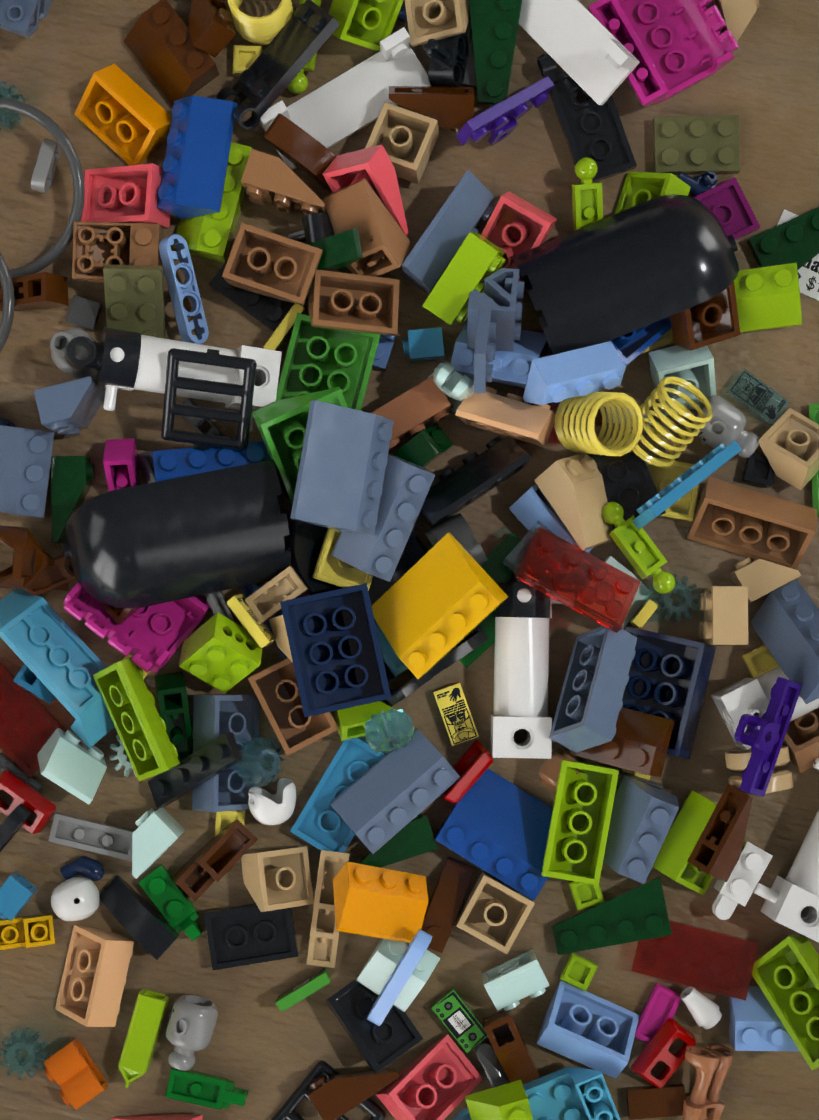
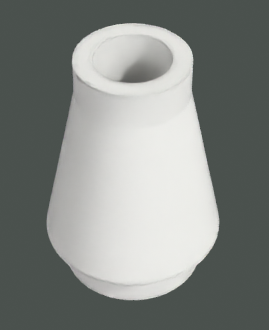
M693 986L687 987L681 993L680 998L684 1001L698 1026L710 1029L719 1022L722 1013L719 1011V1006L701 994Z

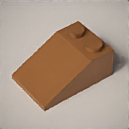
M241 222L222 277L229 285L256 294L304 305L323 250Z

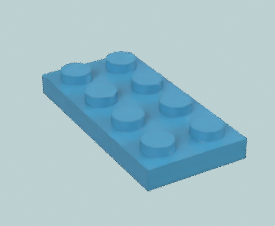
M736 441L727 447L724 443H721L639 507L636 511L640 515L633 519L632 522L638 529L644 527L742 450Z
M360 738L343 741L290 832L319 850L344 853L355 833L329 803L386 754Z

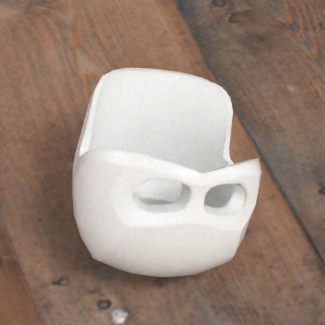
M287 778L280 779L277 784L276 794H271L259 787L250 788L248 791V805L253 817L264 825H279L287 821L293 814L296 805V786L294 782Z
M72 877L54 888L51 896V907L54 913L64 921L86 919L94 914L99 907V890L88 877ZM79 898V903H74V899Z

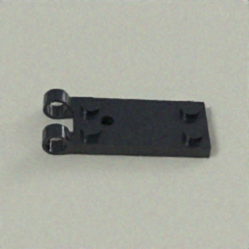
M306 0L304 4H301L296 9L294 16L254 63L240 75L236 84L232 88L225 87L221 89L216 99L226 100L230 95H234L233 102L237 103L233 114L234 120L243 129L251 130L259 124L262 115L340 26V23L314 2ZM246 98L251 100L250 103H243ZM247 111H252L251 117L247 121L242 122L243 115Z
M548 53L538 56L537 64L542 78L548 76L554 83V87L550 90L549 94L574 164L576 165L580 159L585 157L593 159L597 164L598 171L592 182H598L635 169L637 164L612 95L603 105H598L566 72L559 74L555 60ZM583 93L586 96V101L583 103L578 102L576 95Z

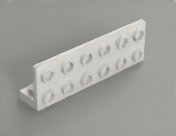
M522 0L518 24L598 105H603L640 63L578 0Z
M405 27L380 41V52L288 107L281 100L268 108L260 118V124L266 132L278 113H280L329 149L377 120L385 102L400 106L389 100V86L431 85L428 74L410 47V36ZM277 150L283 162L291 170L297 168Z

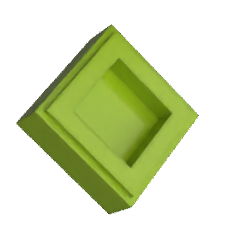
M575 881L568 882L577 911L605 902L600 885Z
M573 952L570 953L559 977L561 980L587 991L598 964Z

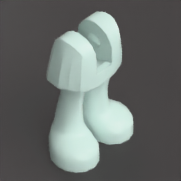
M448 362L440 363L428 378L434 376V383L442 392L449 396L454 406L450 411L456 414L461 402L472 396L474 382L467 375L463 376L455 370L456 367Z

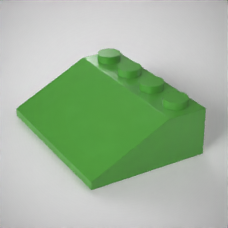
M297 313L277 388L276 401L340 387L347 407L361 411L381 334L311 326L308 315Z
M340 387L278 400L252 412L270 459L274 460L279 481L291 509L311 400L347 407Z

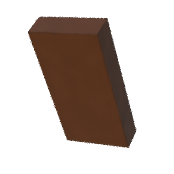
M684 1084L664 1085L662 1088L654 1086L626 1088L629 1120L683 1116V1106L686 1098Z

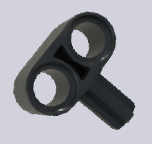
M465 33L440 40L429 39L428 43L423 45V50L430 57L428 69L430 85L432 87L462 86L469 51V42Z
M313 213L302 217L304 230L288 234L286 238L309 244L335 234L327 213Z

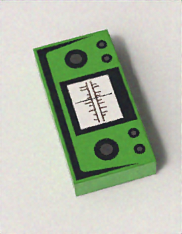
M328 968L322 969L279 995L275 1002L279 1010L285 1011L329 984L332 975Z
M454 988L431 1005V1009L466 1053L488 1037L482 1023Z

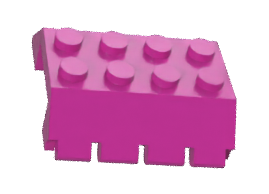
M599 0L588 6L589 12L640 62L628 75L627 79L642 106L670 99L712 76L735 58L733 52L739 48V45L730 30H726L721 34L720 30L727 26L717 6L713 5L708 9L706 8L713 0Z
M77 583L63 602L65 604L64 609L79 621L85 619V626L102 639L107 636L109 638L108 643L124 656L132 655L131 661L146 673L150 670L156 673L163 668L180 649L183 641L197 629L211 610L205 595H199L139 608L122 624L117 625L100 604L101 602L88 594L80 583Z

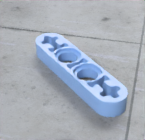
M174 234L160 241L159 253L179 334L184 342L202 344L207 340L209 332L188 244L182 236ZM171 245L176 246L177 251H172ZM180 260V263L174 265L173 261ZM177 269L182 270L185 275L183 284L179 283L176 278ZM184 297L189 298L192 303L190 312L186 311L183 307ZM194 316V320L188 321V317ZM196 329L197 335H192L191 330Z
M421 929L417 931L373 1004L367 1020L378 1026L382 1024L432 940V935Z

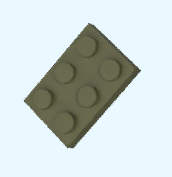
M739 115L654 116V173L678 175L680 172L685 174H705L707 171H712L715 174H738L740 172Z
M105 264L103 273L107 328L138 332L141 335L166 339L163 266Z

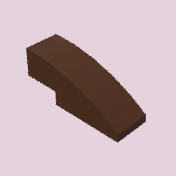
M278 113L263 135V138L299 170L306 172L324 189L331 191L323 176V172L336 158V155L298 125Z
M236 819L202 847L171 879L196 902L215 880L217 882L220 881L258 839Z

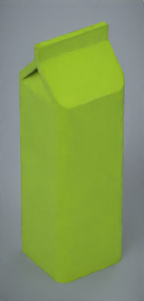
M142 989L138 994L118 1064L119 1070L126 1081L125 1088L127 1089L135 1079L144 1075L150 1068L170 998L168 995L148 989Z

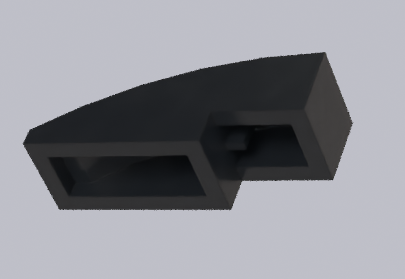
M119 875L100 894V900L105 907L156 960L178 938L179 934L159 916L160 913Z

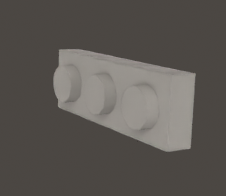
M57 812L54 815L48 842L132 861V833L134 830Z

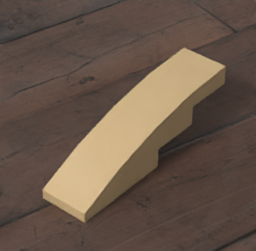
M289 566L246 598L245 602L260 623H267L270 618H273L282 611L281 601L298 598L308 588L292 566ZM234 614V617L236 619L235 623L245 628ZM223 629L224 633L229 636L227 631Z
M321 850L307 965L335 968L340 931H336L333 879L346 862H349L350 853Z

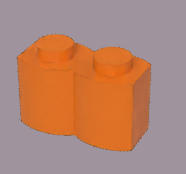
M77 1037L44 1061L46 1076L50 1081L58 1083L62 1090L60 1092L62 1100L67 1106L72 1105L75 1110L100 1094L108 1086L102 1072L92 1061L89 1053Z

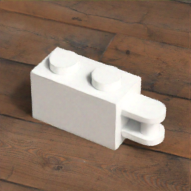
M745 839L741 856L728 881L725 882L718 879L714 885V888L719 893L712 904V912L721 920L729 919L738 903L744 907L746 906L773 855Z

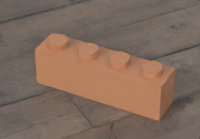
M434 376L371 412L372 414L394 420L389 450L400 445V438L410 434L413 437L426 429L424 424L434 419L435 422H438L450 415L449 409L454 406L449 397L436 386L433 381Z

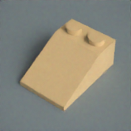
M587 453L556 460L534 480L582 551L613 540L609 535L613 531V526L606 523L602 517V508L608 503L603 477L597 469L595 460L588 456Z

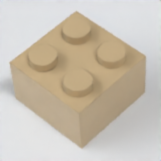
M385 102L365 148L382 144L395 168L396 176L419 184L439 137L438 120Z
M712 586L703 588V593L699 594L698 599L699 610H703V622L699 623V638L704 639V643L708 645H749L748 586Z
M482 871L455 923L458 928L508 954L535 902L491 874Z

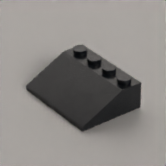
M500 436L494 438L486 444L488 448L480 455L475 451L462 460L464 463L462 467L456 471L451 467L438 476L441 481L432 487L430 486L420 510L421 514L431 528L525 468L531 459L530 455L509 436L504 439Z

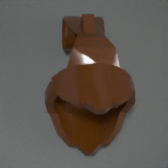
M0 525V540L14 549L13 566L0 572V588L20 589L32 596L46 593L49 590L68 591L69 582L77 578L73 568L68 565L70 559L65 560L64 553L54 558L44 550L28 528Z

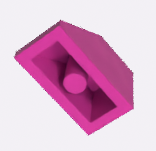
M135 438L106 440L103 464L109 491L140 485Z

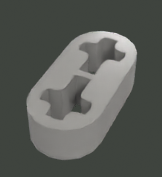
M45 138L42 142L32 174V190L48 193L61 154V147L57 141Z

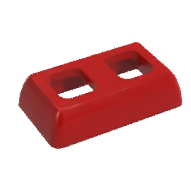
M478 740L473 742L452 767L460 778L441 794L443 799L452 803H458L493 763L490 752Z
M4 770L0 775V790L6 791L13 797V802L10 806L0 800V812L8 817L22 803L37 815L34 823L27 820L22 827L31 834L41 832L56 810L55 804L9 771Z
M667 1019L631 1065V1070L654 1087L662 1088L685 1059L686 1047L696 1045L693 1033L674 1019ZM680 1038L685 1043L674 1055L668 1049L675 1039ZM658 1061H663L667 1066L656 1078L650 1072Z

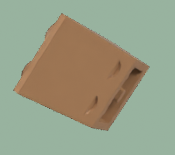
M251 149L241 180L245 194L251 202L259 205H265L267 202L276 205V209L281 212L291 214L292 211L302 213V217L313 213H327L325 203L279 157Z
M365 178L323 198L335 235L350 229H358L363 257L347 266L352 274L377 277L399 268L414 248Z
M74 222L72 279L104 283L103 268L105 264L163 266L159 253V244L164 238V230L160 224Z

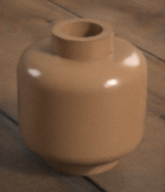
M565 750L561 754L551 752V759H546L538 771L539 776L542 778L540 783L555 793L561 760H578ZM579 769L575 770L576 775L580 773Z

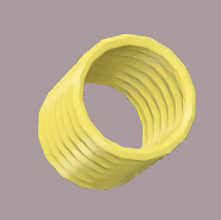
M227 0L236 30L245 40L253 44H270L293 16L291 0H282L276 10L263 17H252L241 12L239 7L243 0Z
M673 376L664 377L657 385V388L651 392V396L646 398L640 409L642 415L646 414L648 417L643 418V429L657 444L668 449L670 454L655 448L643 435H641L640 441L653 453L667 458L669 461L662 462L651 457L638 444L632 451L642 460L653 466H672L675 459L681 455V451H685L687 444L693 441V436H697L700 429L704 428L706 422L710 421L713 417L712 407L708 399L699 389L684 379ZM674 384L691 392L703 403L708 411L707 416L705 417L701 408L690 397L676 389L665 387V385ZM667 392L677 395L688 402L701 418L695 417L686 406L670 398ZM655 399H659L660 403H656ZM658 408L667 411L677 422L684 425L687 431L680 429L671 419L663 415ZM652 415L660 418L671 430L677 432L681 439L676 438L667 428L656 422ZM683 417L691 420L693 424L686 421ZM631 418V427L633 426V418ZM627 423L625 424V431H624V434H623V435H625V432H626V429H627ZM666 438H668L669 440H671V441L673 442V444L675 445V447H674V446H671L670 443L667 441Z
M596 391L586 396H576L561 401L555 414L554 428L558 440L565 448L573 452L622 456L631 452L638 444L643 432V415L640 406L633 397L625 393ZM600 408L602 428L597 437L595 433V418ZM607 414H608V417H609V428H608V430H607ZM613 415H614V418H615V428H614V431H613ZM619 415H620V418H621V428H620V431H619ZM625 415H626V418H627V429H626L624 438L622 439L623 434H624V431H625ZM631 415H632V418H633V430H632L630 439L628 440L629 435H630V432H631Z

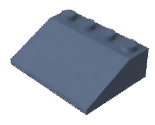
M311 400L290 518L347 533L374 536L394 420L364 411Z

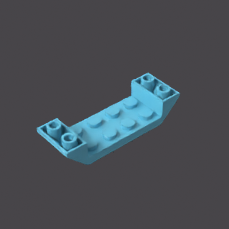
M14 589L0 600V637L76 719L70 728L90 749L115 728L93 677L94 674L107 667L43 597L38 595L32 596L26 591Z
M568 1066L523 1084L533 1120H620L600 1070ZM468 1107L461 1109L452 1120H471Z

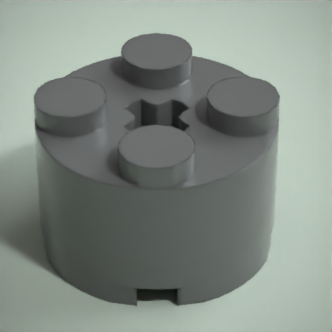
M461 513L449 517L424 532L432 546L450 532L480 566L488 561L481 545L477 543L473 531Z

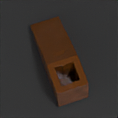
M192 0L188 23L192 43L195 47L216 57L236 35L233 18L227 4L228 1Z
M502 1010L484 1018V1029L510 1083L521 1080L522 1084H526L540 1078L541 1076L511 1010Z

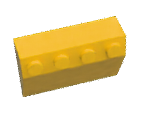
M448 532L372 605L374 619L398 658L419 679L503 603L508 596L453 535Z

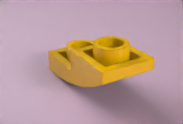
M52 914L16 917L12 921L8 918L6 920L0 919V950L55 944Z

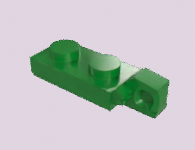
M161 864L138 884L171 927L175 928L178 933L183 930L193 941L203 932L195 921L199 918L196 912L197 908L184 891L171 879L172 876L165 866Z
M172 1067L165 1097L221 1110L222 1108L229 1109L230 1103L244 1106L248 1090L234 1087L235 1082L227 1078L192 1070L183 1071Z

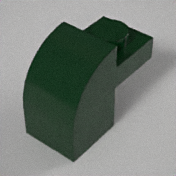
M435 423L414 436L393 455L426 468L433 460L449 450L454 444L438 424Z

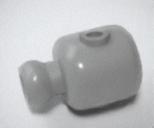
M70 328L54 334L50 341L51 357L53 363L59 369L75 379L97 375L96 368L76 369L71 367L65 360L64 352L68 343L78 336L87 337L93 342L99 341L81 328ZM83 346L73 347L72 351L75 358L79 360L87 359L88 352Z
M713 395L708 397L713 417L710 421L706 422L705 427L700 429L697 435L702 445L708 443L715 449L721 443H724L727 447L736 441L742 449L737 454L743 458H749L759 446L760 438L755 433L744 430L746 425L745 415L720 396ZM702 403L700 408L706 417L708 411ZM696 411L694 416L701 418Z
M183 995L175 1001L169 1014L170 1018L166 1029V1037L175 1046L168 1056L169 1065L175 1069L187 1071L195 1065V1051H201L210 1044L218 1019V1010L216 1005L206 998L196 995Z

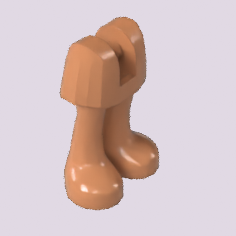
M716 1043L706 1044L705 1049L697 1046L686 1047L685 1059L696 1067L697 1075L691 1096L684 1100L683 1120H720L725 1103L719 1101V1093L733 1061V1050Z

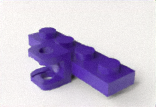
M547 76L508 99L486 109L464 124L456 135L457 139L462 145L472 140L476 143L483 139L490 130L492 133L488 139L490 145L493 146L509 136L518 125L516 119L526 114L531 106L534 105L535 108H538L549 99L547 94L554 87V83Z
M778 677L776 684L771 689V698L762 718L751 714H743L741 716L734 738L740 743L751 746L752 754L747 768L743 771L740 790L750 794L765 796L802 684Z

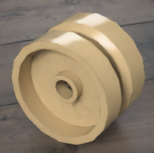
M787 745L781 746L775 767L783 766L790 762ZM751 748L725 752L726 767L735 771L745 770L752 754ZM774 769L765 794L793 788L791 771L787 769ZM743 772L731 775L728 778L729 785L740 790Z

